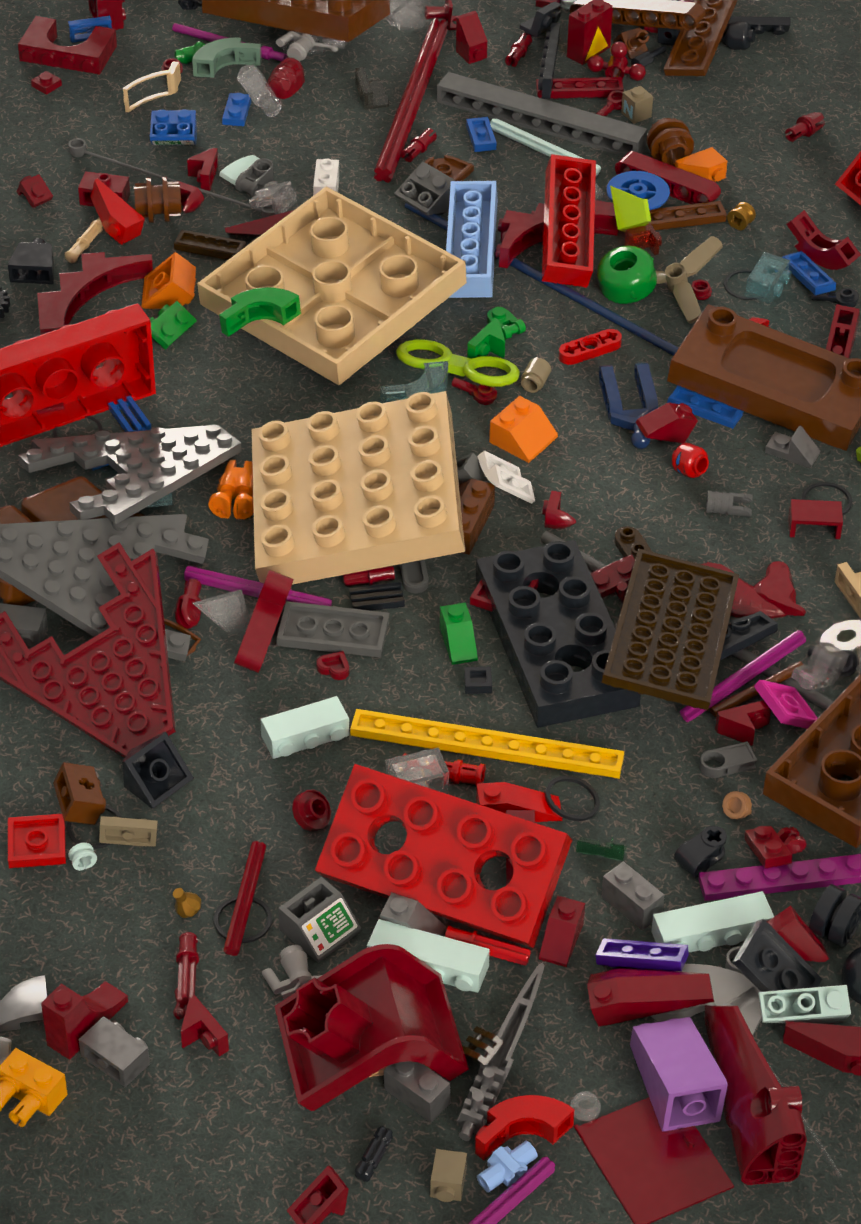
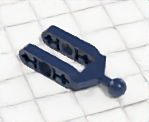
M635 363L634 377L643 409L623 410L613 366H599V382L608 419L613 425L634 431L631 443L635 448H646L650 444V439L644 436L635 422L638 418L658 408V399L648 363Z

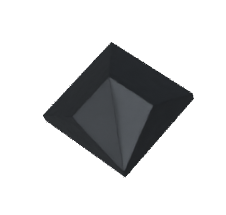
M166 732L132 748L122 762L124 787L151 809L194 779Z

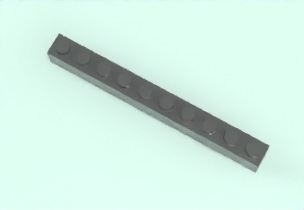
M448 72L437 85V102L499 119L506 123L620 156H624L629 151L641 153L646 147L647 128Z

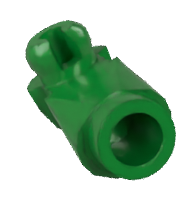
M197 42L193 46L175 50V59H178L183 64L190 63L195 53L205 44Z

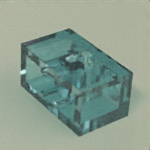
M764 252L748 277L745 296L770 304L776 296L780 297L784 286L783 283L787 284L791 277L792 271L789 270L790 260Z

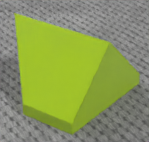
M610 186L618 230L633 234L651 222L648 199L639 198Z

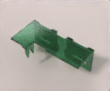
M580 837L577 840L576 852L601 855L605 858L623 861L627 846L614 844V837H612L611 843L607 842L605 846H601L598 840Z

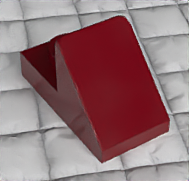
M218 148L209 149L187 160L188 176L197 177V182L201 183V189L211 190L218 168Z
M762 700L717 712L715 730L718 734L737 741H748L749 745L753 746L755 729L769 724L771 709Z
M193 995L189 998L181 1028L182 1048L201 1038L204 1046L208 1050L213 1049L220 1057L229 1051L228 1033L199 999Z
M328 1165L286 1211L296 1224H320L330 1213L343 1216L349 1189L332 1166Z

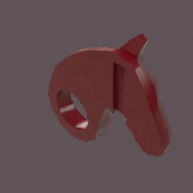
M781 561L770 563L766 570V576L754 586L739 578L730 616L742 618L759 611L770 618H780L786 615L805 616L806 610L796 604V591L788 565ZM710 562L701 564L734 573L722 564Z

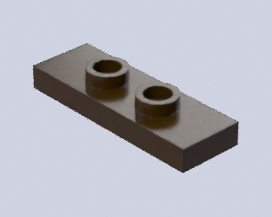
M181 230L174 242V250L229 260L247 246L245 241Z

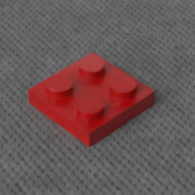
M62 814L8 818L9 868L66 864L65 821Z

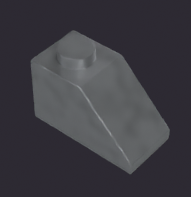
M390 894L380 914L381 920L440 936H443L446 931V926L419 901L398 894Z

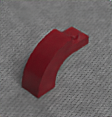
M805 210L786 224L799 241L794 247L799 252H804L815 264L831 270L842 269L861 256L848 236L842 240H834L821 233Z

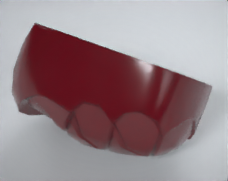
M294 58L284 59L273 70L266 85L267 94L280 99H287L294 95L305 81L301 62Z

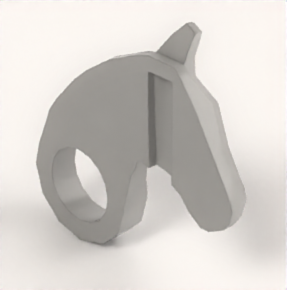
M685 964L682 971L674 972L709 974L714 1002L651 1016L655 1020L663 1022L673 1018L692 1017L705 1011V1005L738 1006L752 1035H754L762 1020L758 995L760 991L745 975L739 972L712 965Z

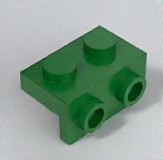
M178 301L171 306L166 304L158 312V318H150L152 338L166 350L190 329L197 320Z

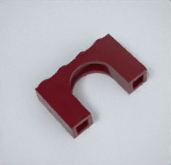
M40 16L34 18L18 43L20 61L94 74H101L117 47L116 29L95 26L88 39L81 44L75 46L53 44L57 38L56 19Z

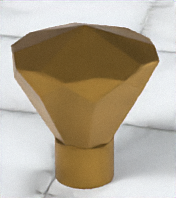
M182 888L174 890L173 897L176 899V913L182 918L193 917L201 908V898L195 893L184 892Z

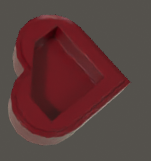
M344 651L320 656L316 661L317 671L322 675H330L335 680H344L350 674L349 664Z

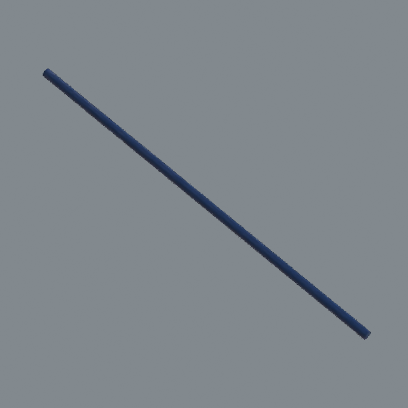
M405 203L406 209L444 230H448L447 220L436 214L426 215ZM514 258L510 266L669 354L674 356L679 349L677 346L564 284L542 281V272Z

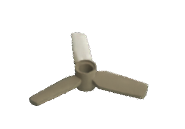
M714 236L704 241L686 256L681 263L668 265L665 272L656 271L657 284L667 283L669 291L673 293L689 324L697 322L702 312L687 277L696 274L722 249V242Z

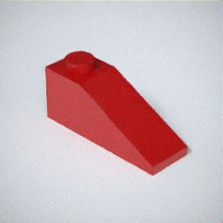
M95 179L90 198L105 232L121 245L141 235L145 218L102 181Z
M507 782L477 784L476 804L506 813V810H535V822L562 821V817L549 807L544 792ZM550 794L554 804L561 809L559 796Z

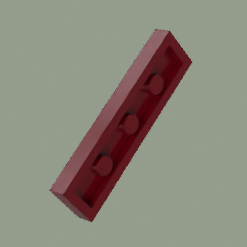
M622 77L553 79L550 99L608 97L612 91L619 90L624 92ZM536 79L537 97L542 98V90H538L539 79Z

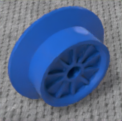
M629 171L618 174L607 185V196L612 202L610 186L639 198L648 199L649 210L661 207L666 203L670 195L669 186L661 177L644 171Z

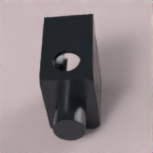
M35 238L32 243H19L8 262L10 282L54 284L52 245L46 243L42 238Z

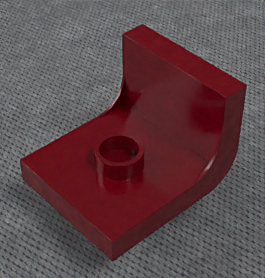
M380 944L363 949L318 979H311L297 988L296 993L274 1006L298 1104L310 1111H315L391 1064L418 1062L449 1081L469 1070L441 974L397 945Z

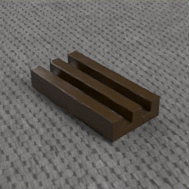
M476 1026L473 1031L477 1035L475 1038L468 1036L466 1041L469 1045L468 1047L462 1045L465 1056L483 1065H487L504 1041L497 1035ZM485 1039L493 1043L492 1047L482 1042V1040ZM476 1048H479L481 1050L486 1051L487 1053L485 1054V1056H482L474 1050Z

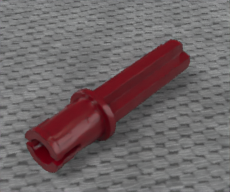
M185 932L180 935L179 952L176 955V962L179 965L177 1001L185 1006L188 1005L189 998L195 995L196 965L199 962V955L197 953L198 938L196 934L191 932Z

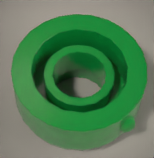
M620 246L610 250L602 257L597 266V278L602 294L608 300L620 304L637 302L647 297L657 284L653 257L644 249L636 246Z

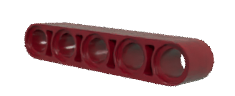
M635 151L627 152L615 165L617 175L629 171H644L661 177L669 186V196L689 204L714 202L721 194L719 185L714 181Z

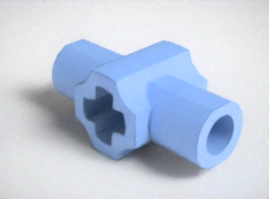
M524 1141L513 1150L508 1146H501L496 1149L487 1160L488 1168L477 1175V1180L486 1192H490L501 1183H504L507 1187L511 1186L527 1172L526 1165L538 1157L535 1148L529 1141Z

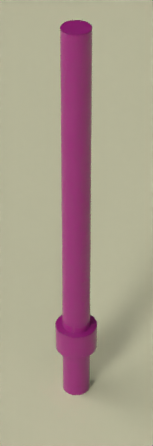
M174 23L172 27L174 32L210 42L228 38ZM261 47V58L278 61L287 59V54L274 51L272 47Z

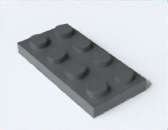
M286 601L277 635V646L327 652L344 651L345 654L381 658L390 613Z

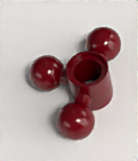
M615 42L611 46L612 56L609 62H604L603 58L599 55L591 56L587 62V66L592 72H599L605 69L606 77H622L623 79L624 74H629L631 79L640 81L646 75V69L643 65L634 64L631 67L628 66V60L625 57L628 49L623 42Z

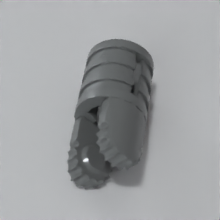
M708 490L706 513L751 517L752 509L733 506V502L750 503L752 502L753 495L719 491L712 492Z

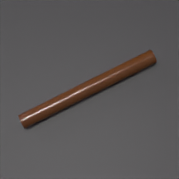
M798 661L764 680L780 684L804 671V664ZM755 685L714 705L710 708V712L714 717H717V712L734 708L759 695V693L755 689Z

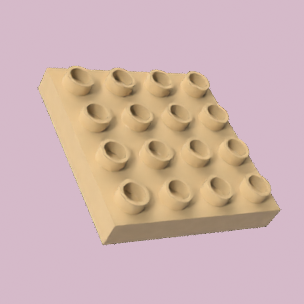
M326 186L198 282L197 285L200 305L217 315L232 306L231 298L233 296L255 288H280L299 295L301 314L284 326L273 320L261 319L250 322L241 329L340 385L467 282L465 261Z
M446 391L433 394L419 392L411 395L408 399L387 403L368 402L357 409L336 413L322 411L312 415L310 418L285 423L282 421H271L260 428L252 429L255 570L261 583L265 582L269 570L293 578L292 584H298L465 552L452 412Z

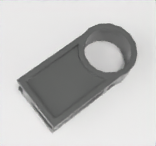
M748 741L707 750L701 755L700 771L707 777L719 778L756 769L755 762H757V758ZM717 760L723 765L718 768H712L707 766L705 762Z

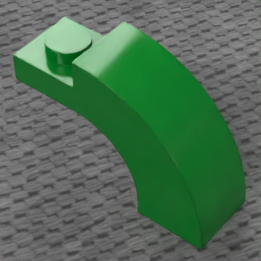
M273 287L255 288L233 296L231 298L232 306L219 314L222 333L228 337L248 323L261 319L273 320L284 326L301 314L299 295L285 289Z

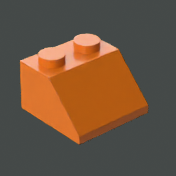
M174 252L144 277L141 307L143 309H162L166 304L171 306L176 301L182 306L189 304L195 295L196 267Z
M518 396L490 421L489 442L528 463L558 437V433L540 406L521 396Z

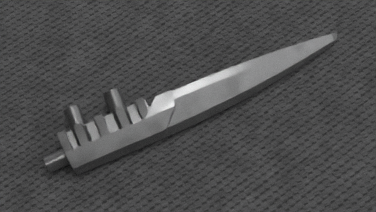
M543 962L536 967L525 983L497 1034L504 1041L502 1046L487 1065H480L478 1075L474 1080L473 1086H471L468 1097L465 1099L457 1119L458 1125L461 1128L459 1137L464 1141H469L472 1134H477L486 1124L487 1112L494 1106L514 1061V1059H511V1056L525 1026L544 970Z

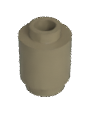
M542 358L531 359L521 376L522 387L531 393L541 390L551 373L550 364Z

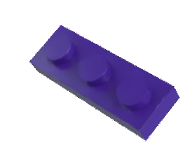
M603 938L596 953L597 965H608L610 967H633L642 970L682 971L689 956L688 945Z

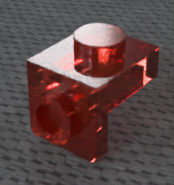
M651 224L626 230L624 246H636L642 249L650 248L654 255H659V246L662 244V239Z

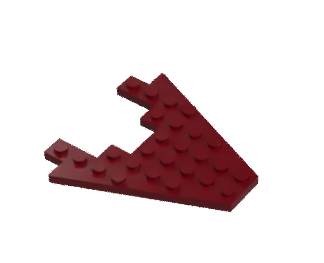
M119 542L97 555L102 566L120 592L119 596L98 608L110 628L63 655L52 636L28 649L8 614L4 611L0 613V679L125 758L132 748L163 732L170 736L176 731L157 554L154 549H151L131 561Z

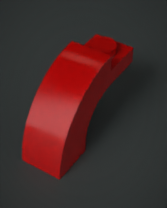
M539 1095L518 1096L502 1101L488 1110L487 1125H484L475 1136V1154L485 1161L508 1139L521 1134L537 1135L554 1144L573 1127L575 1109L562 1101Z

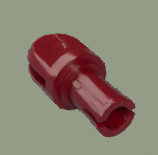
M813 112L799 117L796 125L786 129L785 134H788L786 138L794 142L801 136H812L825 125L823 114Z
M189 579V582H185L184 594L177 599L176 622L186 629L195 627L201 616L203 606L199 598L201 583L196 579Z

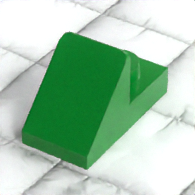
M494 318L468 342L467 358L487 356L489 352L505 358V338L499 319Z

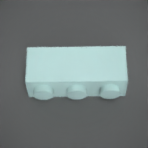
M335 696L262 718L261 736L273 759L281 756L286 757L294 752L312 749L318 745L339 741L349 736V717L338 697Z

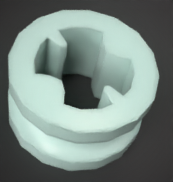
M79 843L73 846L68 853L73 867L79 871L92 867L97 861V856L92 845L89 843Z

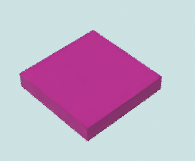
M759 680L755 684V689L780 723L808 729L818 719L795 687L765 680Z

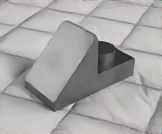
M799 426L792 437L774 432L766 445L765 453L811 468L819 456L820 450L803 427Z

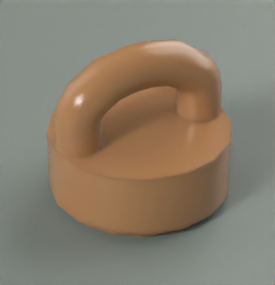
M733 791L725 796L722 804L723 811L731 819H743L752 813L751 800L744 792Z

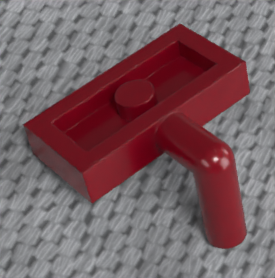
M632 554L590 573L601 598L616 592L621 602H624L635 562Z

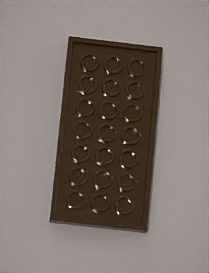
M638 549L601 683L658 697L666 701L685 704L693 708L708 710L739 574Z

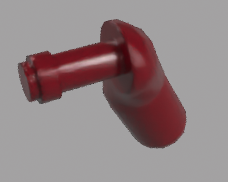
M177 987L174 991L177 1003L173 1015L176 1019H182L185 1016L187 1006L178 1003Z

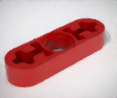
M606 329L564 343L559 348V360L563 364L574 365L618 350L621 347L622 334L615 329ZM592 345V346H595L596 348H594V349H588V348H585V346Z

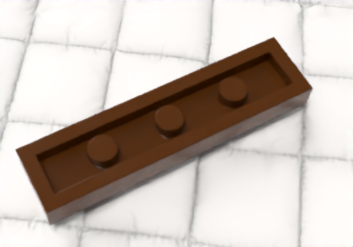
M721 201L649 210L651 222L640 229L638 233L726 222L727 214Z

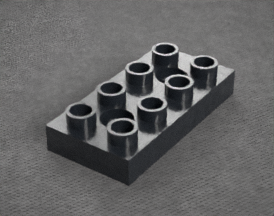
M575 540L566 542L553 541L546 546L520 551H502L494 556L476 559L477 585L482 579L486 595L492 603V612L489 611V614L537 728L640 707V693L601 683L616 628ZM538 580L537 590L529 587L530 581ZM539 593L548 594L550 597L540 598ZM571 666H578L585 670L573 672Z

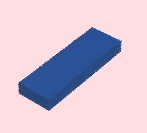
M800 251L782 257V264L815 296L836 290V282L804 252Z
M677 386L667 400V403H684L692 409L694 415L732 429L744 413L742 410L681 386Z

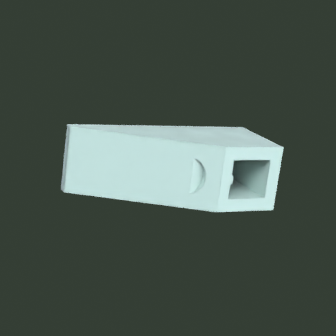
M847 985L758 993L763 1023H786V1021L821 1024L843 1022L851 1015Z

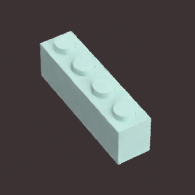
M763 891L653 914L651 932L657 943L688 945L689 952L708 951L713 947L736 945L741 941H745L756 921L764 918L768 922L774 915Z
M378 919L367 944V948L380 944L400 946L439 972L444 984L455 986L462 991L470 990L478 993L489 967L490 949L412 929Z

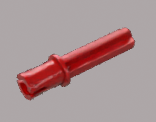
M448 926L445 937L490 949L489 956L524 966L529 962L531 950L528 948L478 935L475 930L471 933L453 928L452 926Z

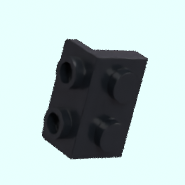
M554 1L537 10L535 17L520 24L519 29L525 31L526 35L529 34L531 37H538L547 32V30L551 29L552 22L557 23L559 21L562 4Z

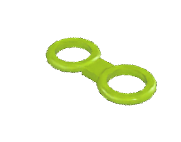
M415 339L405 341L396 350L398 359L406 365L419 369L442 368L444 372L466 376L471 381L485 386L502 387L511 385L518 380L520 375L517 366L508 360L492 356H480L471 359L455 355L445 345L431 340ZM413 350H429L438 353L441 357L422 359L414 357L408 352ZM479 367H496L505 370L508 374L488 376L474 369Z

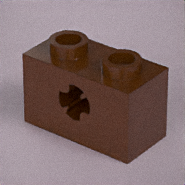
M63 762L53 784L64 821L95 825L100 814H103L105 811L106 800L103 798L100 780L97 779L94 767Z

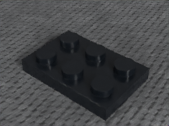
M764 918L756 921L732 961L760 992L818 987L822 981V978Z

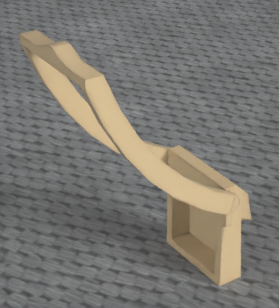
M172 62L168 70L144 76L124 87L125 112H131L136 107L153 99L176 93L181 81L179 62ZM167 75L168 92L149 96L129 107V89L151 78Z

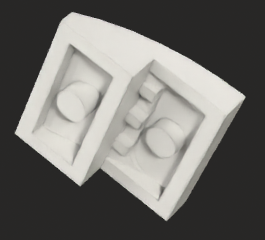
M486 451L478 455L481 469L493 485L531 504L535 502L531 481L521 477L519 467Z

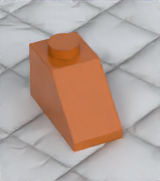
M713 147L676 160L675 167L716 182L726 178L727 160Z

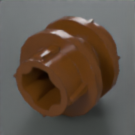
M662 118L655 124H652L646 143L654 159L675 166L676 160L691 155L694 150V141L687 125L683 121L675 118Z
M162 176L161 185H152L151 177H146V183H135V210L144 218L149 217V223H154L153 215L164 214L165 222H170L169 216H181L179 181L167 182V176Z

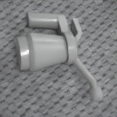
M290 31L276 40V44L279 47L293 41L289 45L287 56L298 61L304 60L309 50L314 46L330 48L334 52L338 51L336 45L332 46L315 42L311 35Z
M300 945L288 946L280 953L281 965L289 979L280 982L271 968L262 971V975L273 993H281L284 1000L296 993L297 988L311 979H318L322 976H312L308 972L307 954Z

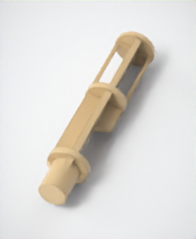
M100 218L92 221L90 227L76 240L72 248L65 253V259L69 263H75L99 232L103 231L104 227Z

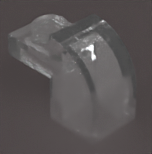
M829 642L815 645L808 664L796 667L791 678L798 681L799 685L804 689L816 690L821 694H825L839 678L850 654Z

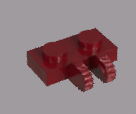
M758 826L755 829L745 830L746 843L765 869L792 864V854L802 852L807 845L803 836H800L798 829L791 826L790 828H782L778 833L775 832L772 826Z

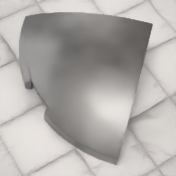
M45 975L19 983L11 988V991L0 1000V1032L20 1029V1023L43 1020L41 1003L47 998Z

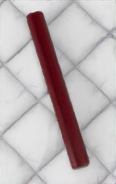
M254 841L251 844L223 950L226 955L237 956L239 954L267 847L264 842Z

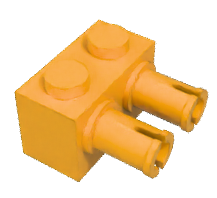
M17 1048L0 1065V1112L12 1097L21 1100L13 1111L9 1113V1118L14 1124L17 1125L19 1120H21L19 1123L20 1127H24L37 1110L50 1116L68 1095L65 1074Z

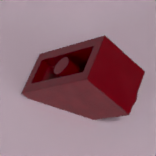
M472 11L457 16L456 52L468 64L486 59L488 41L477 12Z
M667 403L638 418L635 423L646 438L685 443L698 420L688 405L684 403Z
M557 896L549 915L539 960L567 967L584 924L585 903Z
M791 905L768 921L776 932L805 961L826 962L829 960L822 942Z

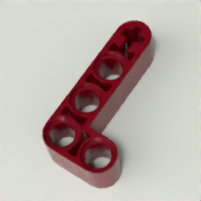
M269 570L234 664L259 673L291 589L293 578Z

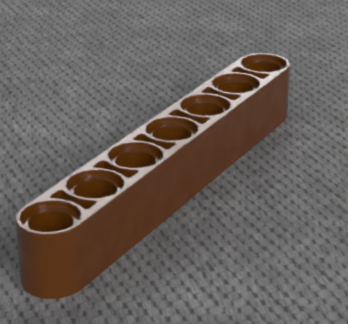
M576 0L570 6V14L592 0ZM604 0L613 5L612 23L693 30L705 17V10L702 5L694 2Z

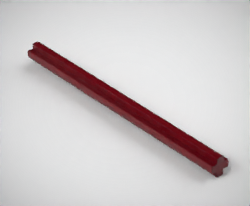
M435 18L430 23L375 166L374 172L376 173L374 178L377 181L384 180L389 183L393 178L401 152L404 149L448 32L446 29L448 23L444 19L439 22Z

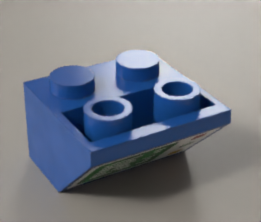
M196 110L152 111L150 141L152 145H196Z

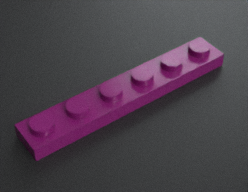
M861 854L795 861L792 864L766 869L761 865L699 873L698 880L704 901L733 898L761 891L764 894L828 887L831 884L836 886L861 883Z

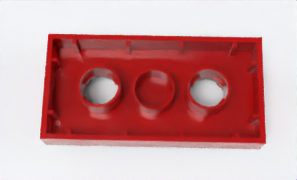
M138 303L119 310L108 311L104 315L73 325H65L58 330L28 340H20L13 345L0 349V447L81 420L87 416L109 410L108 403L110 402L118 404L117 400L122 399L126 401L128 396H131L136 401L156 394L151 322ZM100 363H102V367L96 369V367H97ZM12 392L13 397L4 400L5 397ZM64 403L65 409L37 413V410Z
M354 764L315 871L325 878L387 899L391 893L419 901L434 915L534 949L572 839L567 833ZM397 821L403 823L402 825L407 832L404 845L398 851H394L391 854L379 853L375 845V836L378 830L389 822ZM494 857L509 858L508 861L512 864L514 871L511 881L505 887L498 890L485 889L480 879L483 865Z

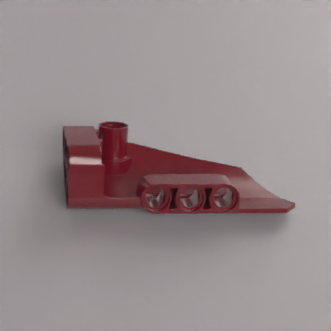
M705 1005V1025L711 1053L728 1083L723 1110L727 1125L731 1129L741 1181L746 1185H757L795 1180L800 1174L807 1142L801 1115L802 1095L800 1087H781L758 1047L738 1006Z

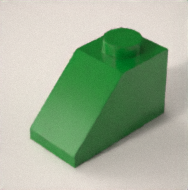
M466 602L440 606V631L452 665L478 661L473 624Z

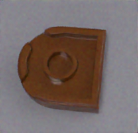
M444 155V158L437 159L431 157L425 161L428 165L456 181H463L474 171L473 164L453 156Z

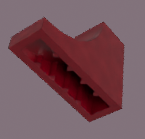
M106 981L84 996H80L65 985L60 984L41 1003L47 1046L70 1060L80 1050L79 1038L103 1016L110 1020L128 1002V995Z

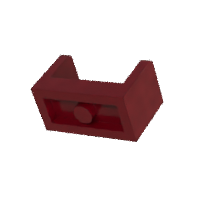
M791 499L788 516L789 537L795 538L796 524L834 526L835 539L840 540L843 526L842 501Z

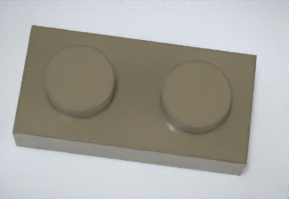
M101 816L99 843L156 846L158 821Z

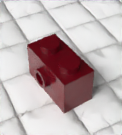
M85 171L78 187L80 205L94 207L90 196L95 179L102 181L127 203L130 196L129 177Z

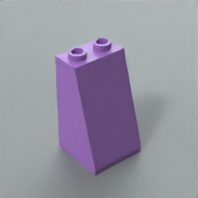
M690 1017L673 1018L668 1021L633 1026L630 1047L662 1132L720 1122L728 1083Z

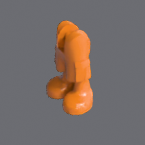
M236 460L228 462L219 480L218 492L211 495L209 499V508L213 514L220 518H229L232 509V499L235 498L233 514L236 519H246L253 515L252 461H245L244 468L236 467Z

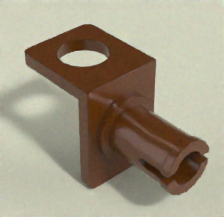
M639 27L620 33L613 41L614 43L623 41L628 49V57L632 60L648 50L645 43L648 42L649 36L645 37L648 32L640 30Z

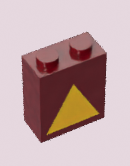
M592 0L569 14L568 58L584 65L591 56L600 55L610 48L613 5L604 0Z

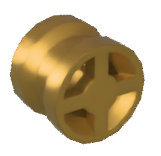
M746 202L736 205L735 209L731 210L727 215L730 226L740 231L744 230L756 218L754 208Z

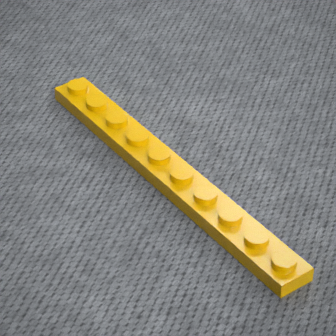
M356 709L350 728V735L355 737L620 779L624 760V751L361 709Z

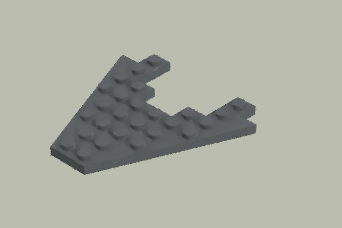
M213 424L171 429L157 427L146 431L110 433L109 431L102 430L96 432L95 435L32 440L33 449L28 450L27 453L19 454L18 459L19 464L28 473L76 461L85 470L109 464L119 474L114 478L106 480L107 490L98 495L83 496L76 501L69 502L70 512L79 520L105 515L114 524H117L242 452L240 441L220 425Z
M186 514L128 517L117 524H114L109 518L0 524V578L95 637L110 628L98 608L117 597L119 593L97 555L120 542L131 561L154 549L158 553L203 564L209 539L184 532L187 519ZM165 629L168 658L185 661L191 635Z

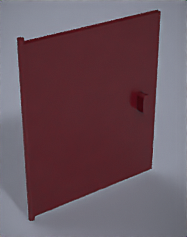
M649 1097L583 1125H574L575 1130L633 1224H650L734 1188L733 1183L695 1126L662 1132Z

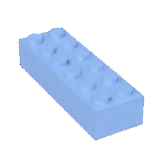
M451 181L446 251L465 261L467 283L449 298L493 296L498 203L496 181Z

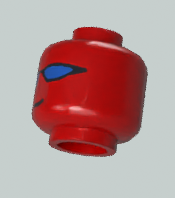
M683 443L672 454L673 469L677 473L689 478L699 477L708 468L709 459L707 452L694 444Z

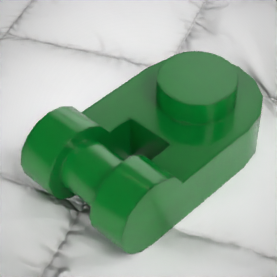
M503 307L492 308L487 313L488 324L494 318L499 319L505 340L511 338L515 333L521 334L526 331L523 320L517 319Z

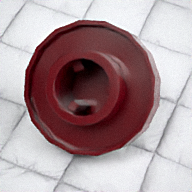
M311 789L303 791L295 797L292 811L298 825L310 832L320 830L328 825L331 819V808L328 800L321 792Z

